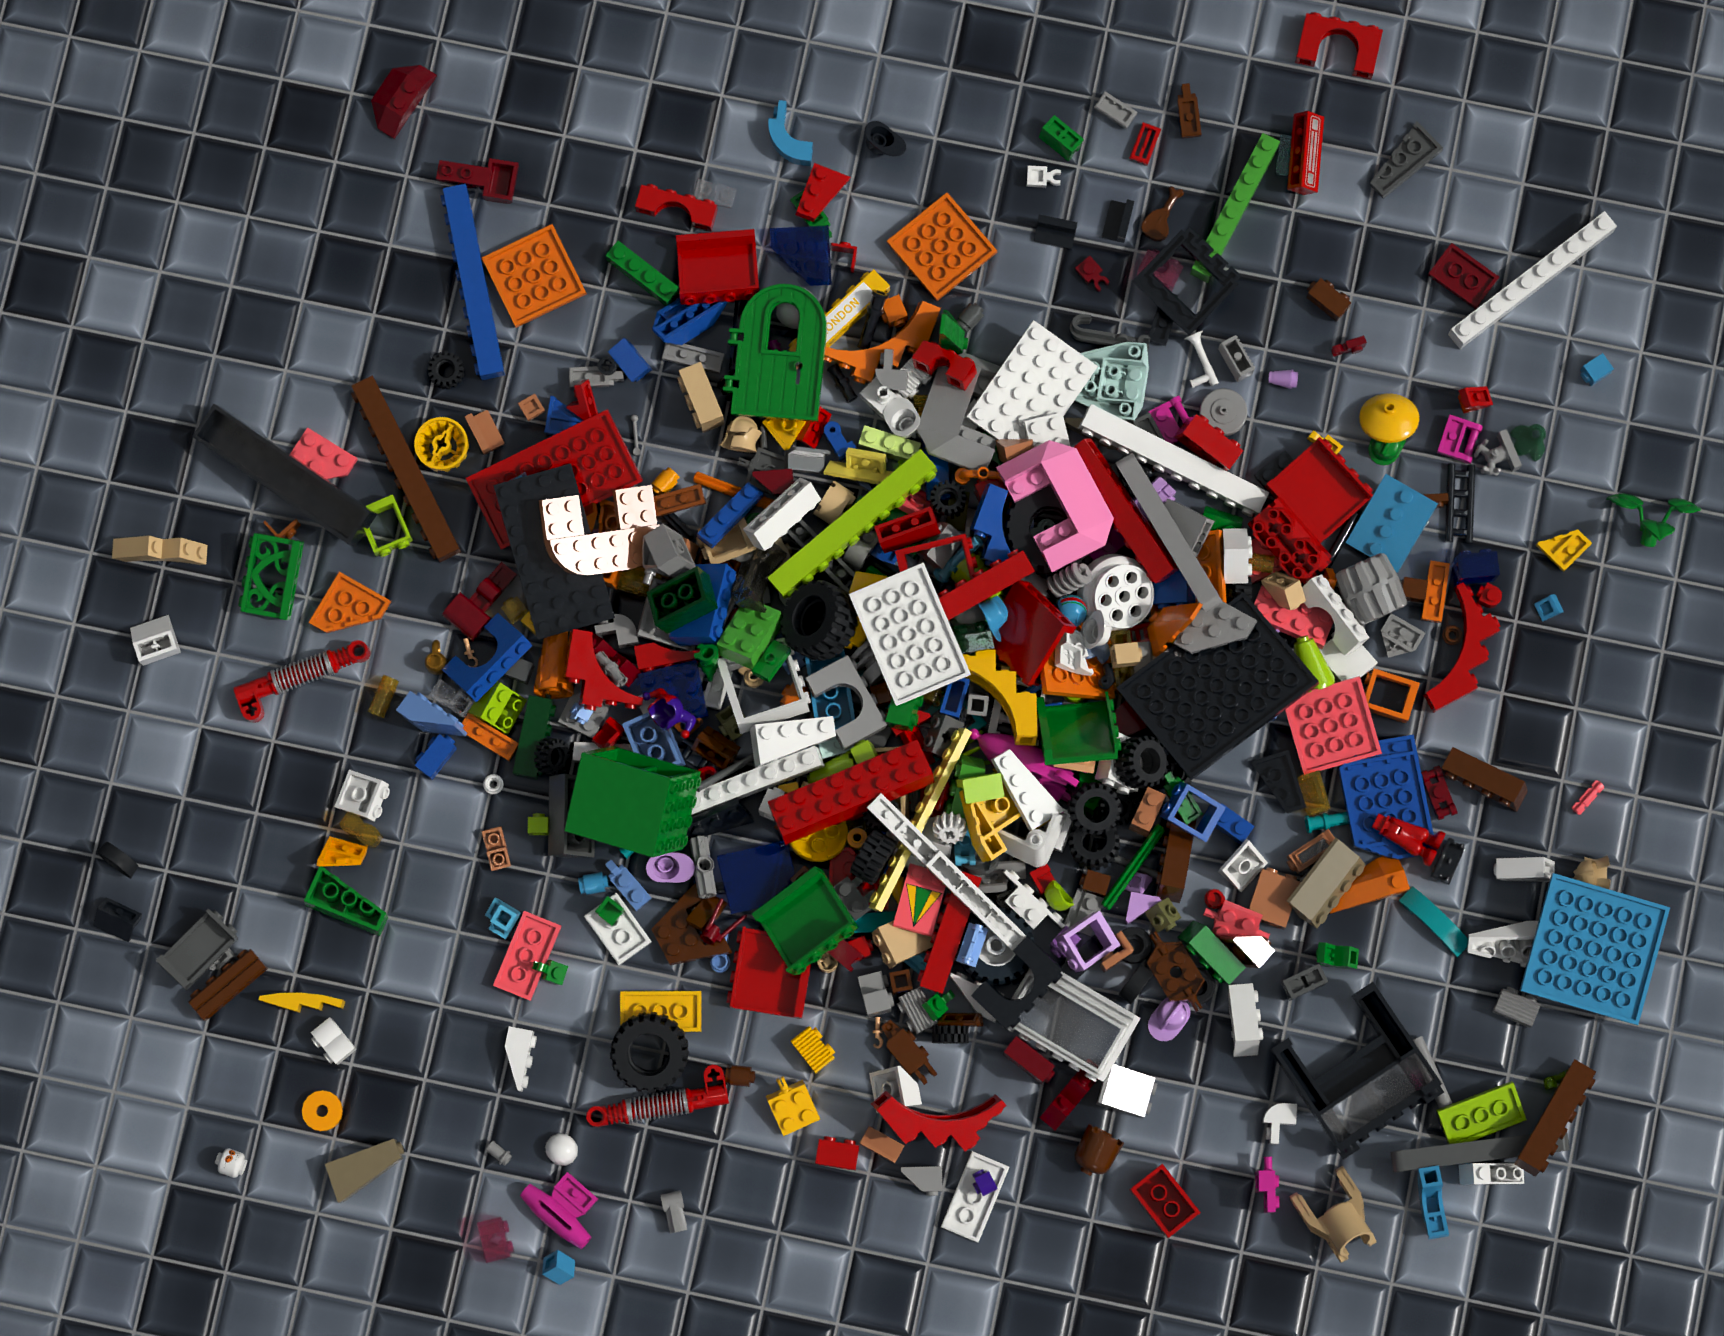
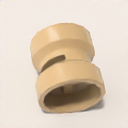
M828 952L824 953L817 962L819 969L824 973H831L838 966V961Z

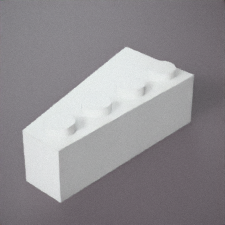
M833 716L755 724L750 728L755 768L834 738L836 732Z

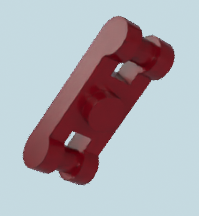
M1440 765L1433 767L1429 771H1421L1423 783L1437 820H1442L1447 815L1453 816L1458 814ZM1436 777L1438 782L1431 784L1430 779ZM1446 802L1447 807L1441 809L1439 804Z

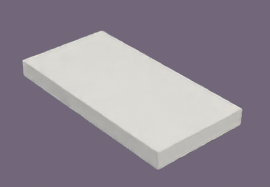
M972 1151L941 1227L979 1243L1009 1166ZM982 1169L984 1172H990L998 1188L985 1196L982 1193L977 1194L973 1183L976 1181L972 1174Z

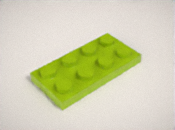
M1512 1081L1436 1110L1448 1144L1471 1142L1527 1120Z

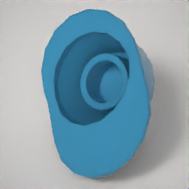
M995 596L982 603H978L984 613L994 637L1001 642V635L998 629L1006 622L1008 610L1001 598Z

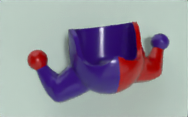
M658 688L650 693L645 692L643 694L645 701H649L650 698H657L647 708L650 717L657 726L665 731L679 722L684 723L685 730L681 732V737L684 739L688 738L689 732L696 723V717L684 710L680 699L668 694L662 688Z

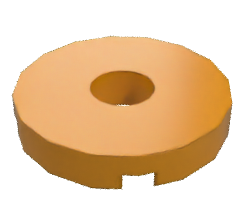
M323 1090L314 1092L303 1103V1119L314 1130H331L342 1119V1103L331 1092ZM321 1105H325L328 1108V1113L324 1117H320L317 1114V1109Z

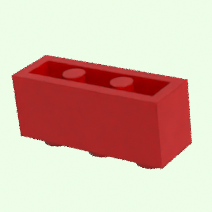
M931 506L874 526L884 554L941 534Z

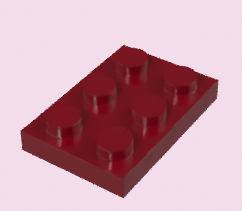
M1453 243L1449 245L1428 273L1429 277L1475 310L1499 279L1498 275Z

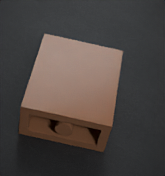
M1147 787L1129 830L1147 837L1166 795Z
M1266 867V870L1262 869L1260 871L1248 909L1263 915L1260 922L1284 930L1292 910L1287 900L1301 882L1297 881V877L1286 874L1282 876L1277 874V870Z

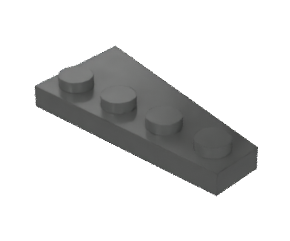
M1416 121L1411 131L1406 134L1401 144L1391 154L1389 160L1384 163L1372 179L1370 186L1384 199L1441 153L1443 147Z

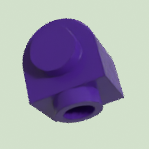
M982 1169L972 1174L976 1181L973 1183L977 1194L982 1193L985 1196L998 1189L989 1171L984 1172Z

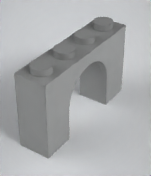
M848 655L811 674L804 680L813 698L836 687H847L853 690L860 698L861 713L859 716L835 730V737L843 751L854 746L855 743L878 733L887 726L885 722L886 715L883 711L879 712L876 706L878 704L876 697L873 693L869 694L865 678L859 676L856 671L858 666L853 658L850 659Z

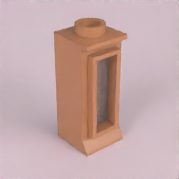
M1327 829L1287 856L1289 860L1287 865L1292 872L1296 871L1299 874L1319 860L1335 839L1331 831Z

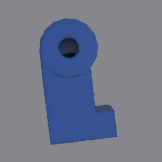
M831 421L825 425V438L839 461L846 458L848 447L856 449L853 441L847 443L837 422Z

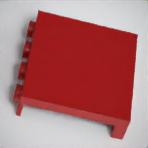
M754 229L676 235L681 305L750 300L759 292Z
M1318 437L1310 447L1274 479H1271L1265 488L1275 499L1280 496L1317 540L1322 543L1373 497L1371 493L1373 490L1366 482L1362 483L1358 479L1359 474L1353 468L1349 469L1344 464L1346 462L1339 453L1335 454L1332 451V445L1325 438L1322 440Z
M1019 580L1013 584L1003 601L1008 610V617L1006 622L998 629L1001 635V642L994 637L989 626L981 639L987 644L986 647L988 649L996 650L998 659L1006 663L1010 667V671H1016V674L1022 678L1021 681L1025 685L1030 687L1032 685L1039 686L1041 682L1037 677L1064 633L1073 634L1077 627L1030 582Z
M743 926L742 931H738L737 943H740L739 951H735L733 963H737L736 970L731 972L730 977L733 989L728 991L727 1003H730V1008L802 1019L811 964L801 974L793 975L786 971L788 968L767 932Z

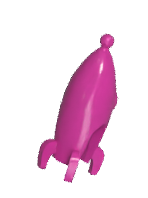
M975 728L970 730L972 733L969 738L978 740L981 750L992 765L991 759L1010 749L1056 801L1062 799L1068 802V800H1071L1070 794L1066 792L1067 789L1061 784L1066 786L1068 783L1076 788L1079 781L1073 777L1074 773L1070 769L1045 765L1043 752L1040 747L1036 745H1015L1013 735L1000 733L980 734Z

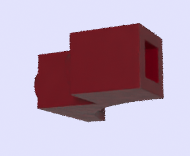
M582 627V629H581V630H583V631H589V632H591L590 630H588V629L585 628V627ZM593 633L592 639L595 655L603 651L612 662H615L618 665V669L628 678L625 686L629 688L641 672L628 659L617 653L605 640Z
M1090 1059L1086 1061L1088 1064L1098 1069V1065L1093 1063ZM1080 1069L1040 1116V1119L1056 1131L1096 1083L1085 1076L1086 1071Z

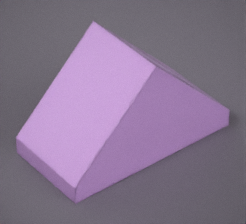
M1131 892L1125 923L1128 925L1151 907L1161 902L1160 897Z

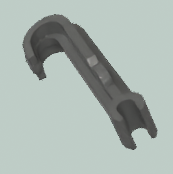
M1088 314L1076 315L1071 321L1070 333L1078 341L1105 346L1124 342L1146 343L1147 352L1149 350L1150 337L1148 335H1141L1136 338L1122 333L1114 334L1078 327L1077 325L1090 324L1092 317Z

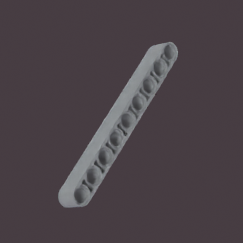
M1133 452L1116 462L1117 467L1196 598L1203 604L1202 608L1204 611L1207 612L1223 602Z

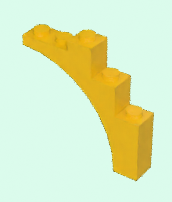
M981 648L975 649L974 656L963 654L971 675L964 678L970 679V681L981 686L1002 706L1012 726L1015 745L1035 746L1037 740L1036 693L1027 691L1016 693V671H996V650Z

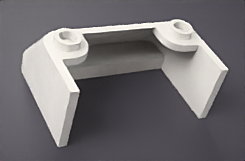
M1053 814L1046 832L1034 829L1028 833L1026 839L1004 828L997 833L1007 848L1005 853L1034 867L1045 866L1050 859L1067 814Z

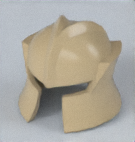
M739 416L730 422L725 437L719 446L734 451L756 453V441L762 432L758 430L754 420L749 417Z
M1608 855L1599 859L1584 857V861L1573 872L1575 874L1574 879L1610 890L1611 880L1607 879V867L1610 866Z

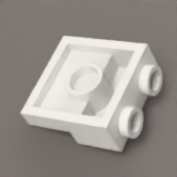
M349 770L334 807L375 822V819L379 818L382 814L381 804L383 799L389 796V784Z

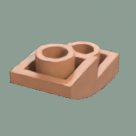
M502 826L483 830L482 835L491 871L510 867L511 863Z

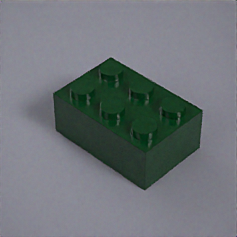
M698 566L647 591L655 626L667 634L718 608L710 576Z

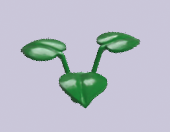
M1620 493L1606 498V500H1610L1623 508H1637L1639 510L1640 531H1642L1640 543L1647 547H1655L1657 539L1660 541L1675 532L1673 526L1665 523L1673 510L1681 513H1694L1702 509L1688 500L1672 498L1668 500V504L1671 507L1668 509L1662 522H1657L1649 519L1644 520L1643 507L1641 506L1643 501L1636 496Z

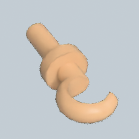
M465 638L463 639L466 648L464 654L468 656V659L475 660V665L469 667H477L478 660L472 655L474 650H471L469 640Z
M875 1017V1030H873L875 1038L880 1041L879 1046L873 1045L877 1049L883 1046V1039L880 1037V1033H883V1030H880V1017Z

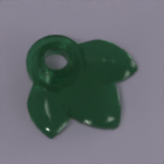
M1533 424L1529 427L1519 425L1511 431V436L1517 439L1514 448L1518 456L1529 453L1534 461L1542 457L1545 452L1543 440L1546 437V431L1543 426L1539 424ZM1534 430H1538L1540 432V436L1538 438H1534L1532 436V432Z

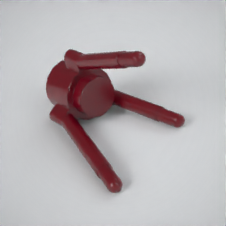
M720 898L708 925L700 935V938L709 945H714L716 941L720 943L728 933L747 918V915L744 914L720 934V928L713 923L721 908L723 898Z

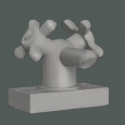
M1507 429L1500 431L1497 435L1501 446L1489 450L1485 447L1489 441L1487 439L1477 446L1473 456L1476 458L1481 453L1487 461V467L1482 466L1480 470L1482 474L1498 476L1501 469L1495 468V464L1507 460L1512 472L1519 470L1522 466Z

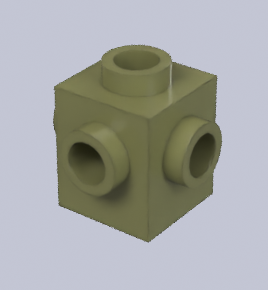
M731 705L715 715L721 724L718 728L724 736L728 735L733 741L743 735L740 734Z
M1169 898L1162 900L1144 912L1157 933L1164 929L1166 932L1177 926L1175 922L1181 918Z

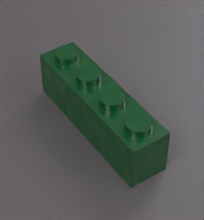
M529 695L512 772L514 776L538 780L539 775L542 776L543 773L539 772V768L535 767L537 762H534V758H536L534 752L538 751L536 746L540 745L539 742L541 740L543 741L547 736H551L552 725H550L551 717H555L557 707L554 705L553 699Z

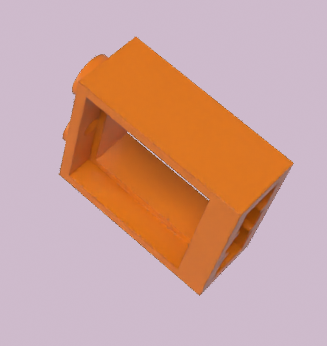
M1375 668L1371 673L1368 672L1364 684H1367L1365 696L1370 712L1406 724L1409 720L1420 683ZM1376 677L1409 687L1401 713L1368 703Z

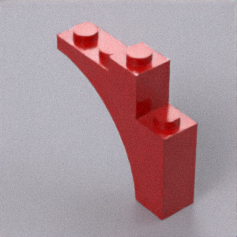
M577 629L570 630L563 678H567L569 683L580 684V681H583L579 705L584 706L585 710L596 711V708L602 707L603 701H605V705L617 706V703L625 704L624 708L635 710L637 706H642L643 697L632 695L617 687L600 668L593 648V632Z

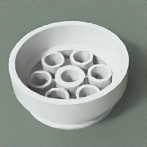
M1120 554L1101 556L1088 565L1092 574V581L1077 590V596L1082 598L1087 606L1086 619L1094 611L1101 610L1105 620L1112 626V631H1124L1134 627L1148 615L1154 601V588L1152 581L1146 575L1147 571L1143 565L1141 566L1136 560ZM1130 572V573H1131V577H1130V579L1127 581V580H1126V576H1127V574ZM1112 576L1113 580L1108 585V579ZM1142 587V592L1138 595V589ZM1123 591L1124 596L1122 599H1119V595ZM1105 595V601L1101 603V598ZM1133 606H1135V611L1133 614H1131L1130 610ZM1116 610L1117 614L1112 618V613Z

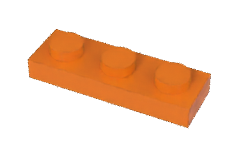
M1430 560L1426 599L1423 602L1421 620L1442 622L1450 563Z
M470 713L467 714L462 722L464 725L463 729L467 732L468 737L504 759L511 760L519 743Z

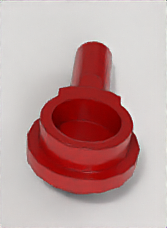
M1217 889L1209 890L1204 896V902L1210 909L1222 907L1225 901V896Z

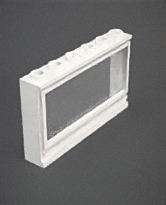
M1030 968L1012 999L1023 998L1031 992L1034 985V975ZM1061 972L1063 976L1056 984L1051 982L1046 987L1049 991L1041 999L1037 997L1033 1001L1035 1006L1027 1014L1023 1012L1019 1016L1021 1021L1014 1028L1009 1027L1007 1030L1012 1033L1014 1029L1019 1031V1037L1027 1042L1031 1039L1037 1042L1035 1045L1037 1048L1044 1052L1049 1049L1053 1052L1052 1056L1061 1062L1064 1059L1069 1061L1068 1066L1078 1072L1080 1069L1086 1071L1085 1076L1094 1082L1097 1079L1104 1082L1141 1018Z

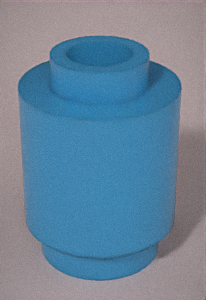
M602 872L587 874L578 878L581 894L605 892L606 887H609L607 875L603 876Z

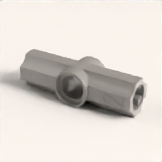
M696 836L689 840L692 861L695 866L693 875L696 880L698 898L707 899L717 895L713 875L714 862L710 857L707 837ZM699 864L704 865L706 870H702Z

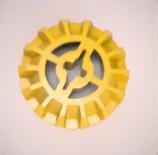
M436 417L426 421L418 429L414 440V447L419 460L425 467L436 472H449L450 469L459 467L463 459H466L469 442L465 430L458 422L447 417ZM452 437L456 441V451L452 450V444L450 442ZM445 442L446 447L442 446L441 448H439L438 444H443ZM430 443H432L434 448L432 455L429 449ZM449 453L454 454L450 459L441 460L442 456H446Z

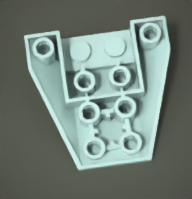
M1124 342L1080 353L1098 367L1075 401L1087 407L1093 404L1123 420L1135 421L1143 407L1149 371L1147 344Z

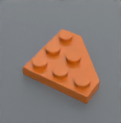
M339 571L311 617L309 624L325 633H330L376 621L383 617L391 601Z

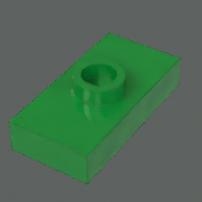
M773 640L751 670L753 675L770 682L792 652L790 647Z

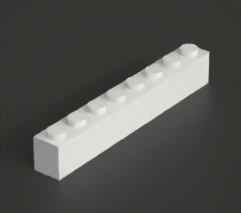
M812 746L713 784L700 792L696 791L695 797H697V802L692 809L691 816L698 815L733 798H745L825 767L819 748Z

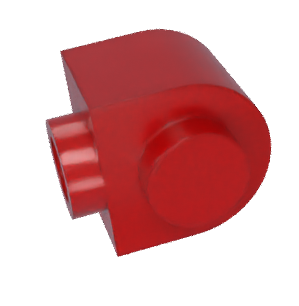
M1487 582L1485 587L1480 586L1476 594L1479 597L1477 603L1486 608H1494L1501 601L1502 592L1498 587Z

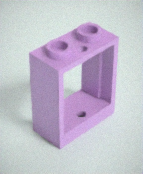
M1100 911L1090 913L1055 937L1059 950L1065 954L1068 959V965L1075 973L1084 971L1120 946ZM1089 924L1103 949L1084 962L1070 937Z

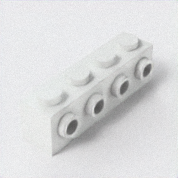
M799 478L743 530L754 547L766 551L773 546L775 541L785 535L795 523H798L808 511L814 509L821 498L810 481Z

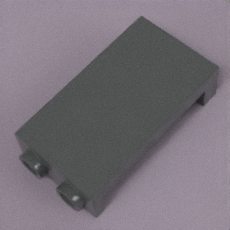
M207 909L206 913L164 955L161 954L156 959L157 963L186 991L238 940V937L235 935L238 931L231 924L226 926L221 921L223 917L215 909L213 911Z

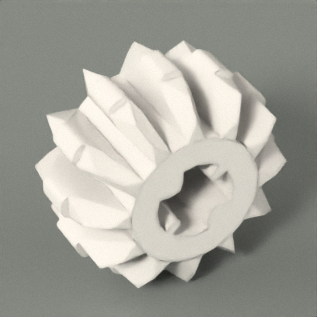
M943 812L942 816L937 815L932 827L934 838H938L939 843L946 842L947 845L949 843L956 845L958 841H963L967 833L965 819L961 818L960 814L954 815L953 812L950 814Z

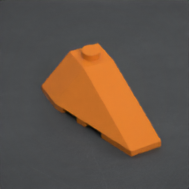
M1199 602L1163 607L1158 612L1154 611L1148 619L1150 624L1147 627L1152 653L1155 657L1163 653L1167 648L1165 644L1172 643L1178 634L1182 633L1194 620L1203 604Z
M1382 856L1367 864L1362 874L1357 876L1349 891L1343 894L1338 905L1330 911V914L1410 890L1405 871L1399 859Z

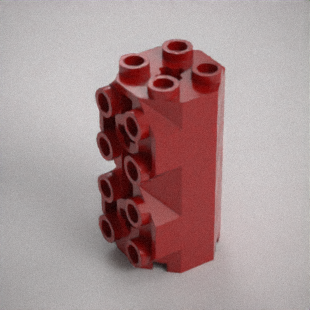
M1280 496L1248 523V526L1253 530L1254 537L1263 547L1269 548L1280 561L1279 565L1288 576L1300 580V583L1303 582L1304 585L1317 575L1316 570L1321 572L1332 562L1330 560L1332 557L1330 553Z

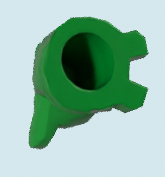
M699 644L697 648L700 651L699 653H694V658L696 660L699 659L698 667L707 675L708 681L712 682L714 674L719 667L717 663L719 660V649L713 644Z

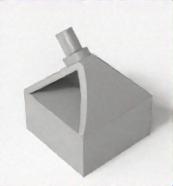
M661 524L643 536L642 561L645 568L644 573H646L643 584L650 585L656 573L673 579L696 567L682 535L665 524Z

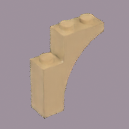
M153 536L113 539L112 559L124 562L171 561L206 565L208 545L184 538L160 539Z

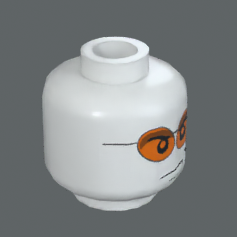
M227 1148L223 1153H218L215 1164L218 1165L219 1173L236 1178L244 1173L247 1160H245L243 1153Z

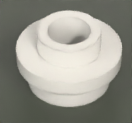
M491 774L485 778L483 786L487 793L498 794L503 789L504 783L500 776ZM492 781L497 782V786L495 788L490 787V783Z

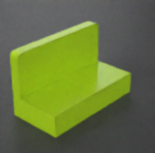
M989 773L956 780L957 788L963 789L966 804L1004 797L1001 773Z

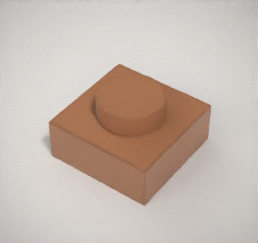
M536 394L518 403L528 421L545 412Z

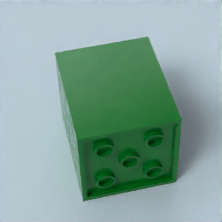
M616 746L582 752L564 831L649 857H657L682 850L688 842L687 831L692 823V809L697 802L695 795L701 784V771Z

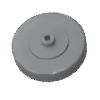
M1226 388L1216 389L1207 394L1203 399L1199 415L1205 416L1209 420V424L1214 428L1218 427L1223 430L1224 436H1230L1237 433L1245 424L1247 405L1242 396L1237 392Z

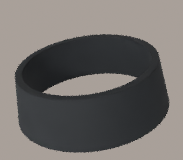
M107 841L96 851L108 864L130 879L138 868V864Z

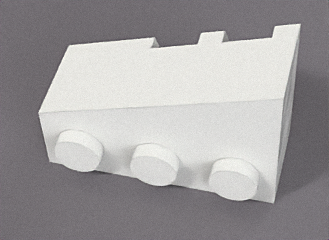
M1253 983L1229 985L1228 1002L1232 1024L1231 1035L1234 1041L1233 1057L1258 1055L1260 1040H1263L1262 1028H1258V1021H1261L1260 1009H1256L1255 1004L1258 1002V991L1254 990Z

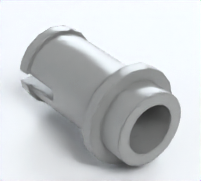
M492 1141L486 1148V1152L497 1159L500 1165L503 1164L505 1166L512 1158L510 1151H505L495 1141Z

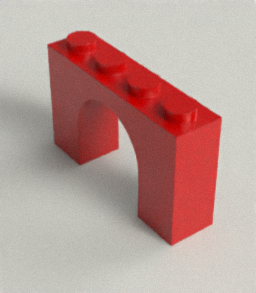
M1316 12L1306 13L1295 63L1314 67L1322 40L1330 35L1339 34L1349 38L1356 48V60L1352 76L1371 80L1383 30L1375 25L1364 26L1356 21H1341L1338 17H1323Z

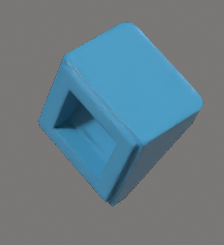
M1555 594L1534 603L1542 622L1564 612Z

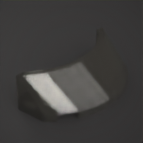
M775 542L766 551L756 548L757 550L753 551L752 557L744 562L738 571L731 589V598L737 606L763 613L766 612L767 609L764 607L763 598L769 583L767 577L776 571L787 556V553Z

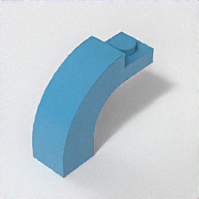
M779 100L778 106H774L773 118L768 119L771 142L784 159L797 165L811 167L813 142L796 140L787 133L785 129L787 101Z
M1439 1165L1419 1168L1417 1176L1418 1192L1428 1240L1448 1237L1449 1230L1443 1207V1182Z

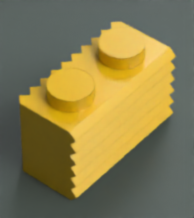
M809 1026L793 1038L791 1043L815 1074H817L835 1059L833 1056L835 1051L828 1043L824 1045L820 1040L823 1036L816 1027L812 1029Z

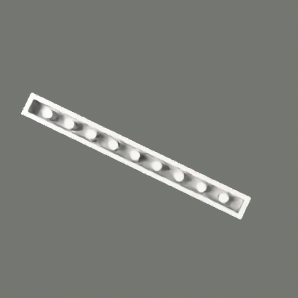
M1604 211L1451 328L1448 335L1459 349H1462L1612 234L1617 225Z
M1093 404L1088 407L1078 429L1082 430V434L1088 437L1094 436L1100 439L1099 442L1106 446L1113 445L1118 448V452L1124 455L1133 452L1138 462L1143 464L1147 462L1153 465V469L1161 473L1165 471L1171 474L1170 477L1180 482L1183 480L1189 483L1188 486L1192 489H1201L1207 492V496L1213 499L1219 498L1224 501L1225 505L1231 508L1236 506L1242 509V513L1247 516H1257L1269 494L1268 491Z

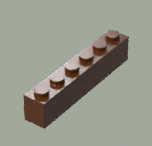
M1574 1059L1514 1165L1535 1177L1539 1172L1543 1173L1549 1164L1546 1161L1548 1156H1553L1558 1148V1145H1556L1558 1138L1562 1140L1568 1130L1565 1128L1567 1122L1572 1123L1577 1115V1112L1574 1111L1577 1105L1581 1107L1587 1097L1583 1095L1586 1089L1590 1090L1596 1080L1593 1077L1596 1071Z

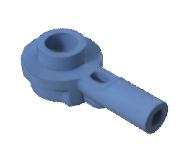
M729 933L725 936L727 943L729 941ZM725 954L712 957L710 960L711 968L717 973L727 971L730 967L729 957Z

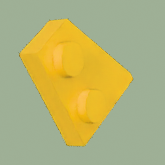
M1577 529L1564 535L1540 541L1536 546L1564 572L1592 542Z

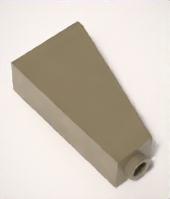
M391 1139L326 1163L325 1167L337 1202H345L403 1159L402 1154L404 1153L402 1143H397L396 1139Z

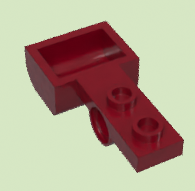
M489 158L488 167L439 160L436 180L457 185L466 184L467 188H484L482 195L484 200L511 204L519 163Z
M501 561L489 577H486L478 585L476 592L470 599L460 592L446 607L442 616L474 642L485 629L484 626L492 619L486 614V611L516 578L517 574Z

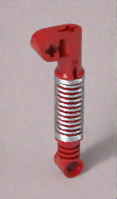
M356 640L347 645L346 649L342 647V650L339 648L337 652L335 650H325L323 655L319 653L318 655L315 654L314 657L310 656V659L306 657V661L304 659L301 662L298 660L297 663L293 662V665L289 664V667L285 665V668H277L276 671L271 670L266 676L233 687L243 717L252 723L261 721L265 713L260 698L271 694H282L285 692V689L289 691L288 688L293 690V686L297 688L299 684L301 687V683L305 685L306 681L310 683V680L314 682V678L318 680V677L322 679L323 675L327 677L326 670L331 676L338 673L339 669H342L341 666L346 667V664L350 666L351 662L353 664L363 663L370 657L369 647L363 641ZM358 647L364 648L361 656H355V650ZM256 700L257 702L251 704L252 707L256 709V711H254L255 715L252 716L250 714L251 708L249 706H244V704Z
M718 1065L708 1066L704 1071V1088L692 1090L684 1088L679 1089V1092L677 1090L674 1093L670 1091V1094L666 1091L665 1094L661 1092V1095L658 1093L656 1096L652 1094V1097L648 1094L647 1098L643 1095L642 1099L640 1096L638 1099L634 1097L633 1101L631 1098L622 1099L617 1106L614 1103L613 1106L608 1104V1107L605 1105L591 1107L586 1114L587 1121L593 1127L607 1126L609 1122L612 1125L614 1121L618 1124L620 1120L621 1123L633 1124L634 1118L635 1122H638L637 1116L640 1122H642V1119L647 1121V1118L651 1121V1117L655 1120L657 1116L660 1119V1116L665 1118V1115H667L669 1118V1114L674 1116V1113H676L678 1116V1113L681 1115L683 1112L689 1114L696 1109L729 1104L724 1072ZM712 1070L720 1073V1076L716 1078L717 1082L723 1081L724 1084L708 1087L707 1083H713V1079L711 1077L708 1078ZM596 1111L601 1112L603 1115L600 1122H593L591 1119L592 1114Z

